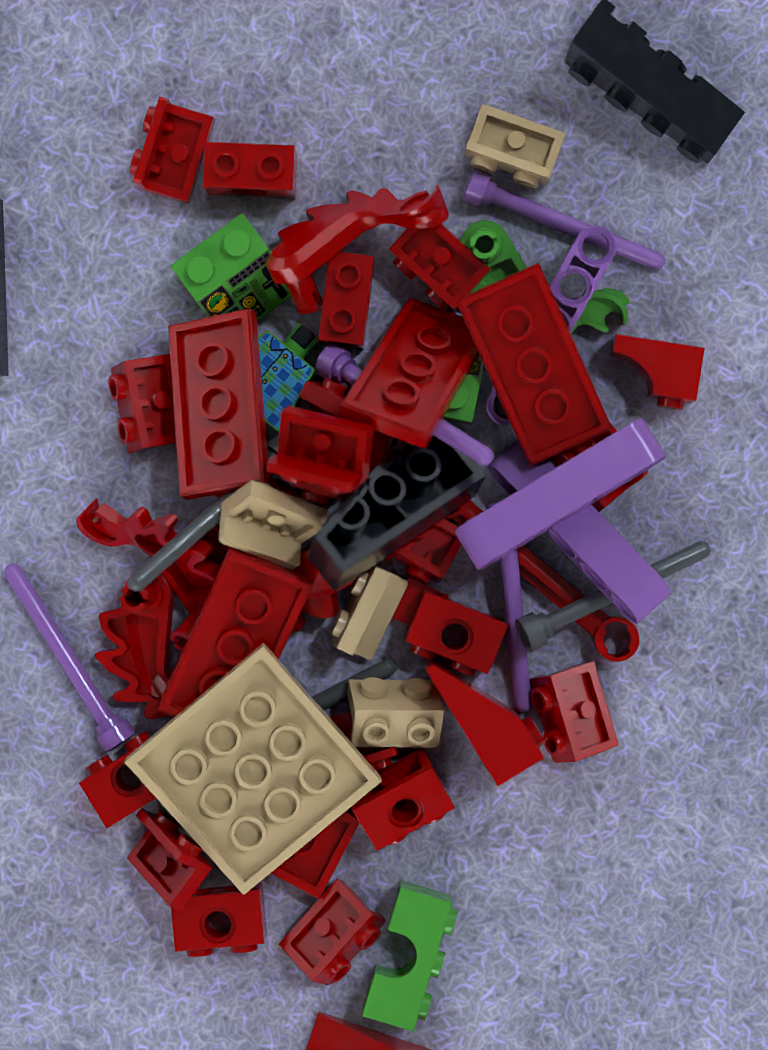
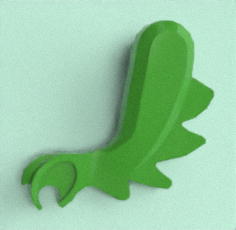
M480 220L472 223L465 230L461 241L474 255L492 269L471 293L527 268L508 234L499 224L489 220ZM604 288L594 291L571 333L576 327L581 325L593 326L596 330L607 333L609 329L605 324V317L610 312L619 313L622 318L621 324L626 325L628 312L625 305L630 304L628 297L616 289Z

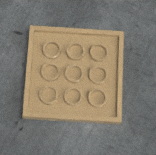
M264 643L125 759V764L243 895L381 782V776Z

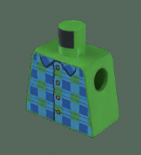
M301 323L297 324L283 342L268 330L258 337L265 421L278 432L280 429L281 410L287 406L298 407L302 400L299 396L305 382L313 381L317 374L316 370L303 359L316 345L318 337Z

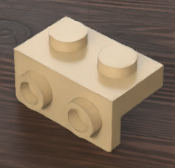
M482 104L472 134L467 142L464 157L471 159L470 165L474 168L491 174H495L496 169L513 174L512 180L514 182L536 189L538 184L548 185L566 133Z
M251 480L221 503L219 541L222 544L293 570L300 565L301 544L319 532L327 523L328 510L311 504L304 498L294 497L276 490L266 483Z
M376 565L359 575L350 587L349 593L353 596L346 611L341 609L331 626L332 644L337 649L352 656L355 653L365 659H372L408 586L407 580Z
M369 677L363 680L348 679L347 698L352 715L350 741L355 747L435 748L439 746L444 708L439 691L433 681L422 678H411L408 680H382L376 677Z

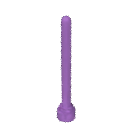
M477 168L474 169L462 199L463 202L477 208L480 204L487 207L490 203L575 238L582 230L593 226L497 187L498 182L490 179L492 174ZM591 233L584 239L587 243L607 250V241L601 234ZM613 234L617 248L615 254L654 270L661 269L664 266L665 258L661 253Z
M335 343L326 346L316 361L317 374L340 383L348 382L354 385L363 371L356 366L352 353ZM442 419L434 433L435 437L481 465H487L493 460V452L489 447Z
M499 502L488 504L486 508L489 509ZM516 549L501 558L500 561L506 623L508 624L507 635L514 706L519 712H527L532 705L527 649L522 643L515 626V620L523 616L518 551Z
M9 564L4 570L5 577L99 725L96 727L99 733L97 740L107 753L136 734L127 719L122 721L119 714L113 715L21 567L17 564Z

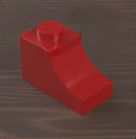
M615 334L612 337L609 356H614L630 363L641 373L648 386L647 397L657 398L658 407L683 410L684 403L691 404L697 401L705 348Z

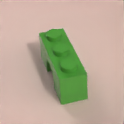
M403 880L400 881L388 921V930L409 938L415 946L416 953L412 961L402 968L391 969L375 964L363 1004V1017L414 1032L417 1019L426 1020L432 994L425 992L430 976L439 977L445 952L438 950L443 934L451 936L458 913L457 909L451 908V895Z

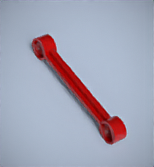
M469 500L444 517V519H452L461 526L484 511ZM525 545L517 549L520 576L559 609L585 597L584 594ZM599 609L574 621L593 637V644L597 652L610 661H625L632 657L638 649L640 641L638 630L632 622L618 616L610 617L603 610ZM613 622L621 623L624 626L627 625L626 630L631 638L628 649L620 654L608 653L604 643V636L607 632L604 627Z

